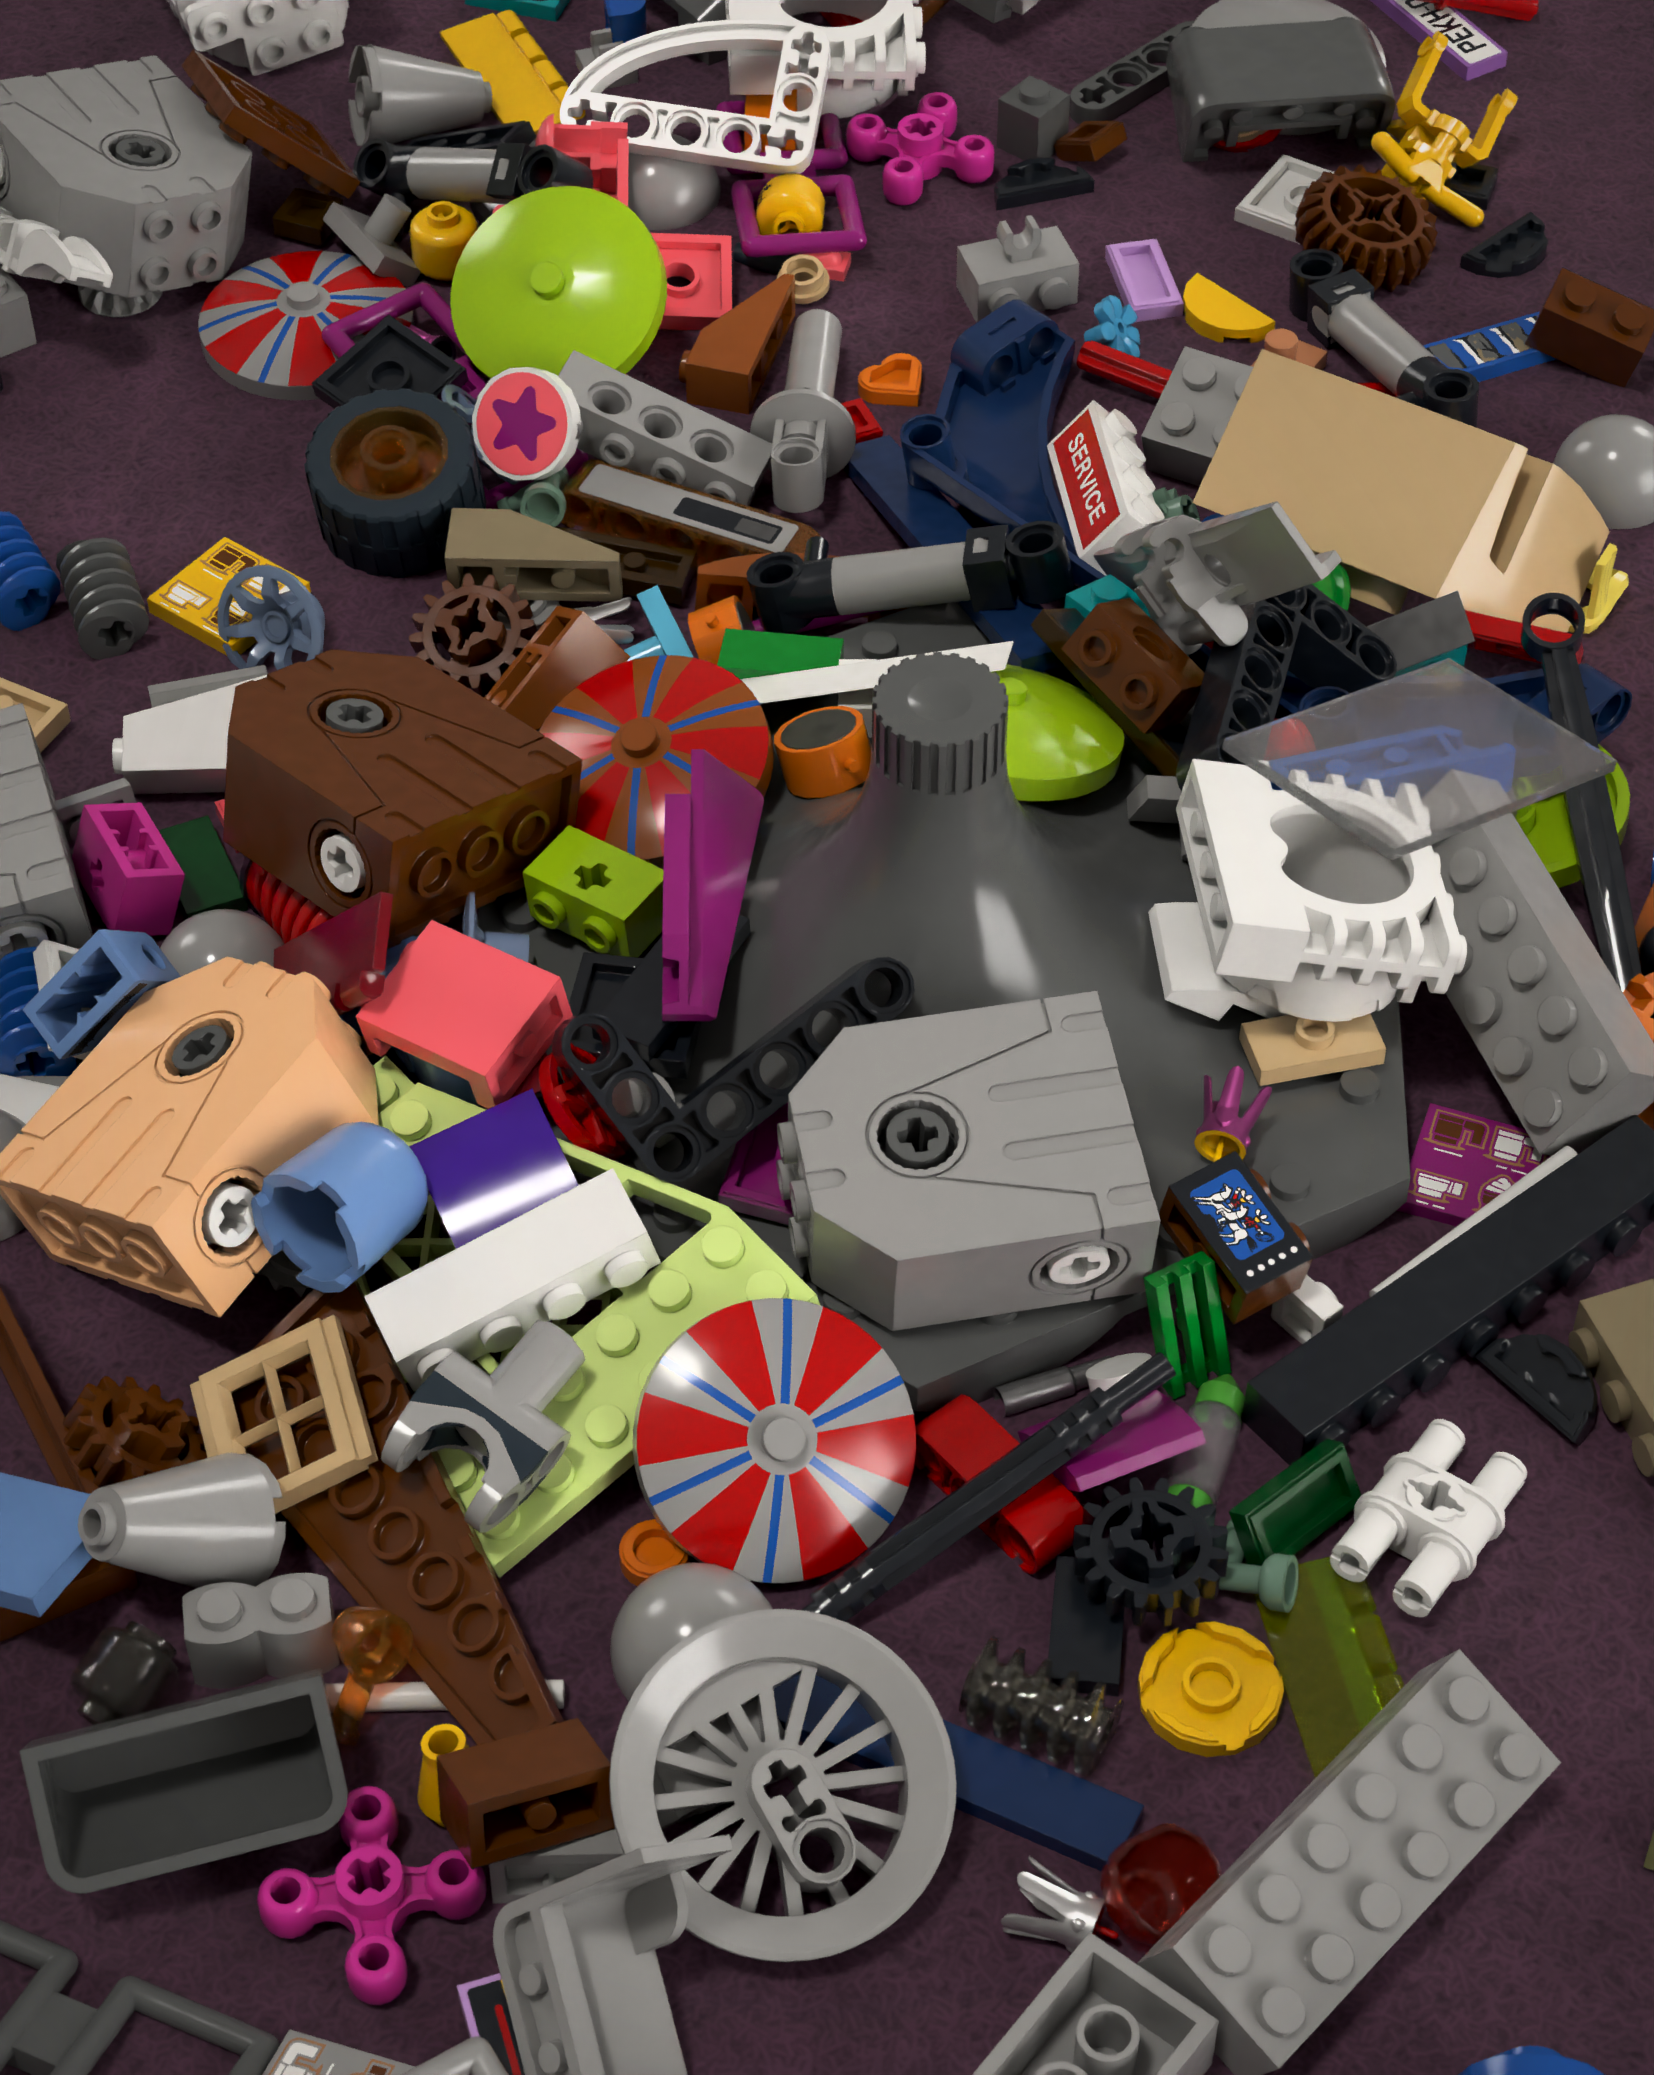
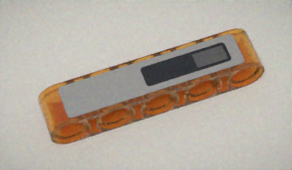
M590 459L584 461L561 490L566 499V511L561 521L565 526L574 528L577 525L583 527L581 531L697 550V567L717 560L751 554L775 552L805 553L808 539L820 536L817 531L804 523L624 467L613 466L601 460Z

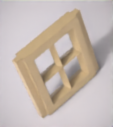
M334 1314L323 1320L317 1318L199 1376V1381L190 1385L207 1458L224 1453L246 1454L245 1448L279 1432L289 1474L277 1480L283 1498H273L275 1514L369 1469L368 1465L378 1460L341 1321ZM310 1355L320 1396L287 1411L277 1371ZM265 1377L275 1418L241 1434L231 1393ZM324 1410L335 1452L301 1468L291 1426Z

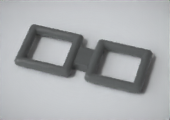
M0 1920V1954L38 1970L0 2021V2073L8 2064L31 2075H88L134 2011L240 2055V2058L228 2075H262L280 2046L277 2037L269 2032L135 1976L121 1978L98 2009L60 1994L78 1968L79 1961L75 1952Z

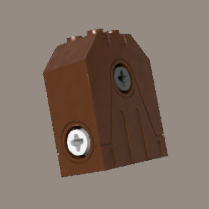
M331 649L315 655V658L304 663L300 661L271 672L263 679L251 680L235 686L227 739L223 841L334 917L379 892L393 894L388 950L401 944L404 939L413 935L415 937L419 936L431 920L443 925L449 922V919L459 914L464 915L466 897L469 892H475L476 909L495 901L496 897L507 892L513 893L525 887L522 872L568 825L576 827L583 759L548 737L544 738L545 736L420 657Z

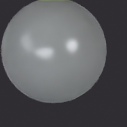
M672 134V139L677 144H693V142L682 136ZM628 153V207L640 218L648 230H671L691 225L706 217L718 204L721 194L720 181L713 165Z
M685 1563L653 1574L639 1584L628 1596L613 1626L610 1657L613 1674L619 1689L626 1699L630 1701L633 1693L649 1670L678 1642L715 1621L740 1613L773 1609L771 1604L752 1582L741 1574L719 1565Z

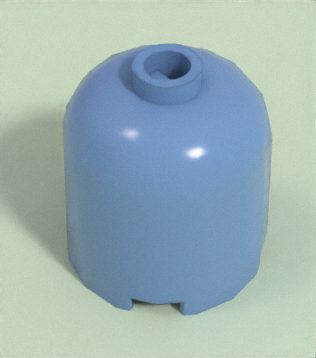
M353 1122L335 1127L268 1174L263 1179L262 1190L252 1198L251 1207L255 1227L266 1249L271 1255H276L279 1251L283 1250L287 1257L303 1270L296 1276V1279L301 1284L323 1293L342 1292L367 1272L418 1225L423 1218L426 1208L428 1187L426 1175L417 1156L404 1140L388 1128L374 1123Z

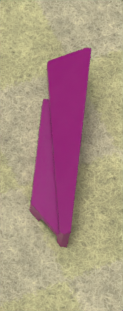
M691 749V794H665L662 1021H713L717 1018L764 805V797L759 790L704 749Z

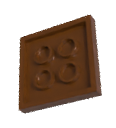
M192 49L182 64V68L193 81L190 87L191 90L207 102L204 108L221 121L218 127L225 134L243 145L246 144L248 139L263 147L260 152L268 160L284 170H287L290 164L305 172L302 178L318 191L328 195L333 189L348 199L351 197L360 181L316 124Z

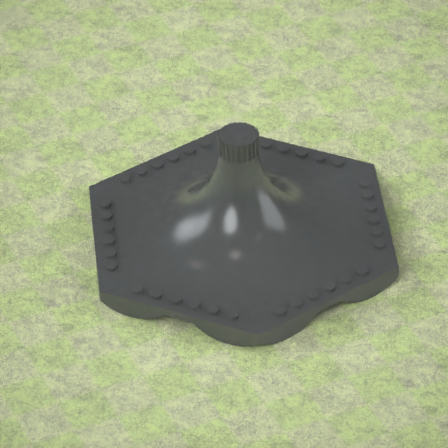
M957 602L910 607L829 636L831 638L844 639L843 659L881 660L916 655V658L909 659L907 657L901 660V664L897 666L893 664L888 668L886 675L882 674L879 677L878 685H875L872 697V737L869 738L872 748L869 771L865 782L847 792L825 798H803L793 795L787 789L774 745V735L784 723L810 710L827 706H838V693L760 704L773 739L774 764L771 780L764 796V805L739 914L750 919V936L729 961L717 1018L713 1021H702L687 1079L663 1077L673 1091L676 1104L851 967L862 961L890 957L901 961L910 970L914 979L915 990L911 1003L893 1020L1040 999L1042 1004L1044 998L1097 991L1158 1212L1160 1211L1168 1186L1213 1163V1161L1203 1157L1194 1145L1196 1130L1202 1126L1204 1121V1075L1210 1076L1212 1080V1102H1219L1227 1075L1235 1066L1241 1067L1244 1071L1238 1111L1239 1118L1244 1115L1263 1087H1272V1093L1249 1133L1251 1143L1246 1149V1156L1243 1162L1249 1170L1253 1169L1263 1177L1269 1187L1273 1203L1287 1222L1296 1224L1302 1230L1308 1240L1314 1259L1344 1247L1363 1236L1406 1203L1410 1184V1163L1400 1012L1396 996L1384 1009L1371 1013L1386 1046L1384 1064L1259 1086L1239 1040L1241 1023L1268 1019L1267 1017L1233 1004L1224 1016L1217 1021L1166 1001L1164 998L1148 912L1157 903L1198 902L1189 863L1181 859L1179 824L1128 821L1127 796L1146 775H1163L1124 733V747L1118 771L1113 779L1102 788L1083 796L1064 800H1017L1012 790L1007 769L1008 695H1006L1005 684L1000 683V677L996 672L991 673L989 671V666L984 663L981 665L976 663L974 658L969 656L962 658L957 653L942 655V652H937L993 644ZM933 652V655H925V653ZM1066 666L1044 672V674L1061 679L1090 694ZM1195 705L1180 722V725L1186 731H1188ZM525 887L513 893L507 892L496 897L495 901L479 908L477 926L483 932L529 934L528 963L561 977L568 1002L570 1001L583 953L603 954L591 949L584 941L557 928L550 929L543 926L534 917L530 916ZM662 932L638 958H644L661 938ZM876 970L871 971L864 984L865 994L871 1003L882 1007L890 998L891 984L883 973ZM823 1010L814 1018L812 1033L820 1045L828 1047L839 1034L840 1025L836 1017ZM552 1044L546 1051L547 1055L552 1053ZM773 1051L768 1052L762 1058L759 1069L763 1082L772 1088L777 1089L781 1087L788 1076V1065L785 1059L779 1053ZM558 1066L557 1070L563 1080L560 1066ZM718 1092L710 1098L706 1108L710 1123L720 1130L729 1128L736 1116V1106L732 1098L722 1092ZM543 1097L538 1098L540 1104L544 1101ZM554 1119L548 1121L556 1138L573 1144L561 1131ZM677 1137L660 1148L654 1146L653 1155L657 1165L661 1169L670 1172L681 1164L684 1149ZM737 1142L693 1177L683 1182H673L671 1184L719 1202L718 1195ZM627 1154L615 1160L638 1170ZM572 1170L578 1185L593 1179ZM633 1195L630 1198L661 1262L707 1225L637 1195ZM733 1211L817 1294L821 1306L833 1310L856 1323L884 1349L903 1379L914 1412H935L962 1394L969 1396L977 1403H981L994 1397L995 1387L1059 1368L1099 1340L1123 1316L1148 1306L1146 1292L1096 1300L1091 1295L1089 1301L891 1331L811 1282L807 1257L795 1258L793 1255L789 1225ZM1161 1223L1151 1274L1185 1259V1256ZM1174 1283L1169 1284V1294L1172 1296L1176 1294Z

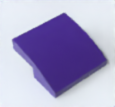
M533 1089L409 1146L423 1168L428 1190L456 1249L579 1186Z

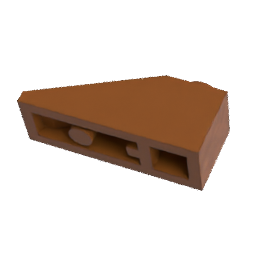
M783 274L701 330L692 350L684 351L679 366V380L686 383V399L688 404L750 414L795 317V275Z
M557 606L484 698L533 729L538 730L551 711L574 688L605 669L627 662L630 656L584 611Z

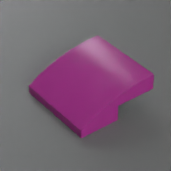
M1155 1390L1121 1414L1124 1422L1052 1474L1068 1490L1082 1492L1206 1444L1203 1431L1177 1403L1160 1391ZM1056 1417L1017 1431L1020 1441L1023 1442Z

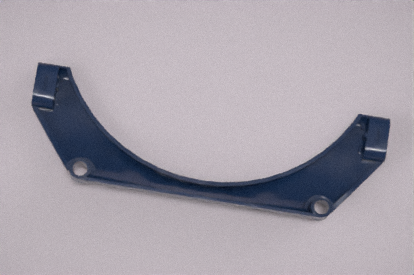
M1013 299L972 325L958 337L951 351V363L935 414L917 415L908 419L902 425L900 438L907 479L913 487L920 490L938 489L990 526L1008 524L1010 533L1015 528L1029 522L1050 521L1057 523L1063 528L1075 581L1074 585L1080 588L1105 575L1080 559L1077 555L1068 520L1054 489L1050 470V456L1047 445L1050 443L1055 409L1073 362L1075 340L1060 331L1057 323L1025 302ZM1203 643L1196 652L1188 657L1205 673L1212 649ZM1580 663L1578 666L1597 741L1600 743L1613 733L1626 718L1631 708L1632 694L1628 689L1589 664ZM1543 668L1480 679L1443 682H1387L1356 705L1353 697L1346 690L1332 686L1312 689L1288 671L1275 718L1282 719L1289 725H1297L1303 730L1311 743L1314 757L1435 732H1443L1460 737L1462 751L1480 756L1499 752L1501 749L1511 751L1515 756L1511 785L1548 780L1559 771Z

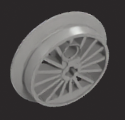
M792 1609L756 1610L715 1621L687 1636L657 1661L633 1693L622 1715L611 1755L609 1776L610 1804L614 1826L624 1854L642 1847L708 1838L741 1818L745 1820L731 1838L733 1850L718 1856L698 1883L686 1870L681 1871L689 1908L685 1930L716 1948L742 1957L774 1962L809 1961L833 1956L872 1939L897 1921L924 1892L941 1862L952 1831L956 1807L955 1763L950 1739L932 1697L909 1666L889 1647L869 1633L847 1622L823 1614ZM799 1675L781 1740L773 1689ZM819 1676L835 1684L843 1691L801 1746L798 1743L815 1677ZM755 1699L761 1740L742 1708ZM856 1700L876 1724L822 1755L815 1757V1752ZM725 1717L742 1748L711 1724ZM693 1735L729 1765L670 1749V1747ZM883 1736L889 1746L895 1765L893 1767L824 1774V1770ZM655 1765L728 1786L654 1795ZM772 1777L776 1780H783L788 1777L793 1782L794 1789L786 1798L779 1795L770 1799L765 1793L764 1786ZM898 1784V1814L831 1795L830 1792ZM735 1804L667 1843L657 1816L658 1812ZM845 1819L893 1833L891 1843L883 1860L854 1838L853 1832ZM757 1830V1839L739 1908L718 1899L710 1891ZM804 1837H820L826 1840L832 1847L834 1866L831 1872L816 1873L803 1863L800 1855V1843ZM771 1851L778 1861L785 1912L784 1917L755 1913ZM853 1864H856L871 1877L862 1888L850 1897L841 1879L851 1871ZM824 1891L832 1907L804 1915L801 1892L816 1894Z

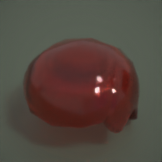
M1164 1823L1119 1844L1108 1855V1862L1102 1867L1100 1887L1109 1917L1129 1940L1154 1946L1221 1877L1222 1871L1219 1860L1200 1836L1175 1824Z

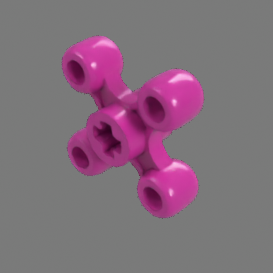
M932 92L924 95L918 103L917 114H911L902 118L898 123L897 129L886 127L882 118L869 113L854 116L847 126L846 146L850 156L855 160L871 162L880 159L882 155L893 158L884 166L882 189L885 198L895 205L905 206L915 203L922 195L923 180L938 176L942 171V167L954 170L960 180L974 184L986 181L992 175L994 168L995 152L988 138L981 135H967L959 141L948 139L956 129L957 105L953 97L943 92Z
M363 1786L348 1793L346 1809L338 1821L342 1839L351 1851L343 1856L336 1867L335 1874L316 1878L309 1877L306 1873L293 1868L274 1871L260 1885L257 1905L263 1925L271 1934L279 1938L293 1939L303 1936L315 1924L324 1921L343 1924L355 1936L354 1943L347 1952L345 1960V1974L350 1991L359 2001L368 2005L380 2006L390 2003L397 1998L406 1985L408 1975L407 1963L403 1949L394 1940V1936L402 1928L407 1917L412 1913L425 1910L436 1911L438 1915L449 1920L468 1918L475 1914L482 1906L486 1896L487 1884L483 1868L471 1869L460 1850L452 1849L442 1852L430 1864L421 1867H408L401 1864L399 1858L390 1850L391 1845L397 1838L399 1829V1818L394 1800L385 1790L375 1786Z

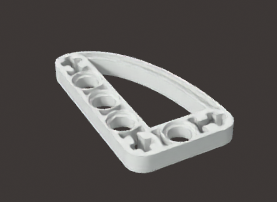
M720 20L687 24L652 32L609 50L585 67L566 91L560 108L561 124L577 125L573 117H581L584 109L591 110L593 119H595L587 121L586 125H591V121L596 120L598 122H608V112H613L611 122H623L629 116L641 115L649 120V129L643 136L638 138L627 136V139H629L628 153L775 175L785 173L800 174L810 166L814 154L831 62L830 42L826 33L818 26L777 20ZM805 42H812L815 46V53H811L809 58V75L800 73L801 62L798 50H803ZM725 50L782 51L769 118L600 94L613 82L630 72L674 57ZM794 89H804L812 95L813 101L807 109L795 112L789 110L784 105L785 95ZM684 122L696 124L701 130L699 139L691 145L677 144L672 139V133L679 124ZM734 130H743L751 135L752 143L746 151L733 153L723 146L725 136ZM761 134L767 135L769 146H765L766 156H759L762 150ZM787 140H796L797 149L799 150L793 151L789 159L782 158L781 149L779 148L785 147Z

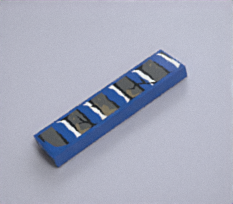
M1539 312L1423 345L1448 369L1466 371L1475 376L1478 382L1556 360V358L1525 345Z

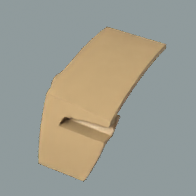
M1264 349L1260 351L1192 502L1225 516L1278 501L1315 555L1336 550L1342 559L1339 564L1346 570L1350 580L1351 598L1394 615L1400 613L1409 589L1434 599L1458 590L1466 611L1522 623L1527 605L1534 598L1545 593H1562L1570 596L1580 604L1609 535V530L1602 516L1583 489L1560 467L1527 455L1528 448ZM1547 614L1536 618L1531 625L1567 633L1571 623L1562 616Z

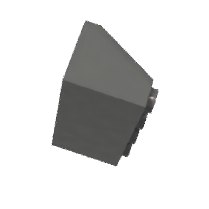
M322 1668L32 1740L19 1751L45 1868L50 1878L59 1887L72 1893H91L323 1833L340 1820L346 1809L348 1799L347 1784Z

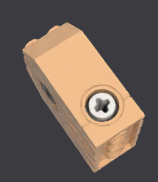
M225 957L143 993L20 1130L23 1134L18 1133L0 1153V1195L48 1257L63 1265L74 1266L78 1270L104 1279L109 1278L118 1281L119 1284L148 1294L159 1295L163 1299L190 1308L194 1307L203 1310L207 1314L220 1318L255 1277L253 1273L257 1274L273 1256L266 1249L255 1227L251 1207L252 1198L262 1190L263 1179L335 1127L353 1122H369L379 1125L375 1068L360 1048L362 1044L361 1037L354 1028L340 1018L329 1002L331 999L329 989L317 977L307 972H301L297 975L289 974L285 970L274 968L262 961L252 965L244 963L240 959Z

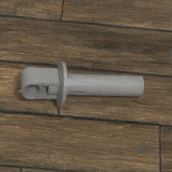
M821 309L808 310L797 318L794 324L785 390L772 395L758 407L750 428L751 434L772 443L771 461L768 470L772 472L773 501L779 509L791 513L808 512L822 504L826 478L835 475L847 465L853 455L856 443V429L851 415L839 401L833 398L842 326L835 315Z

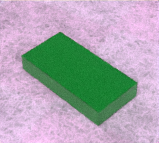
M725 628L717 665L733 673L739 679L838 666L839 659H843L844 639Z

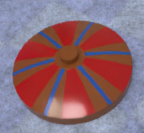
M677 655L650 656L630 660L605 669L588 678L567 694L551 711L539 730L545 736L544 738L548 737L583 759L575 828L664 869L665 794H691V749L706 750L759 790L763 797L766 794L773 771L774 746L771 731L760 703L753 692L733 673L721 666L693 657Z

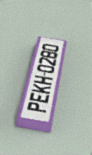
M1370 0L1421 44L1426 37L1430 36L1432 38L1436 31H1440L1446 36L1448 44L1442 52L1440 60L1464 81L1506 66L1508 52L1454 7L1446 6L1443 10H1437L1433 3L1417 0Z

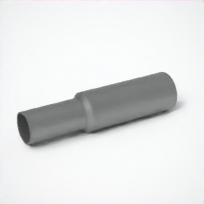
M1105 1356L1070 1368L1062 1366L995 1387L993 1393L994 1400L1003 1399L1005 1416H1009L1075 1394V1391L1089 1387L1085 1375L1086 1371L1093 1365L1111 1358V1356Z

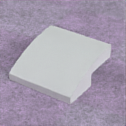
M1198 902L1157 903L1149 910V920L1166 1001L1217 1021L1224 1016L1233 1004L1267 1018L1289 1015L1255 999L1247 993H1242L1232 986L1223 975L1215 974Z

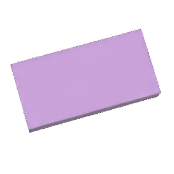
M1157 239L1106 245L1105 259L1124 306L1130 304L1137 315L1135 322L1183 316V300Z

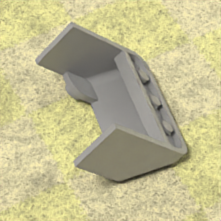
M730 1835L638 1848L514 1900L500 1910L493 1928V1946L525 2075H688L655 1949L676 1941L683 1933L687 1924L688 1898L681 1871L732 1851L733 1846Z

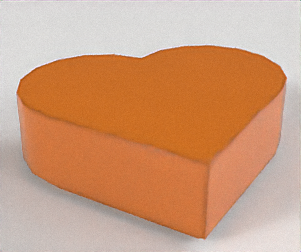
M896 353L885 358L881 365L865 368L858 376V395L868 403L918 407L922 383L921 362L910 354Z

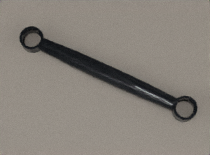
M1545 593L1537 596L1527 605L1523 614L1520 638L1526 653L1533 659L1542 662L1554 746L1589 919L1597 951L1623 992L1629 981L1636 975L1642 974L1611 800L1596 732L1576 658V653L1582 643L1585 615L1579 603L1570 596L1562 593ZM1547 614H1555L1566 618L1573 625L1575 631L1569 639L1552 643L1538 638L1530 627L1536 618Z

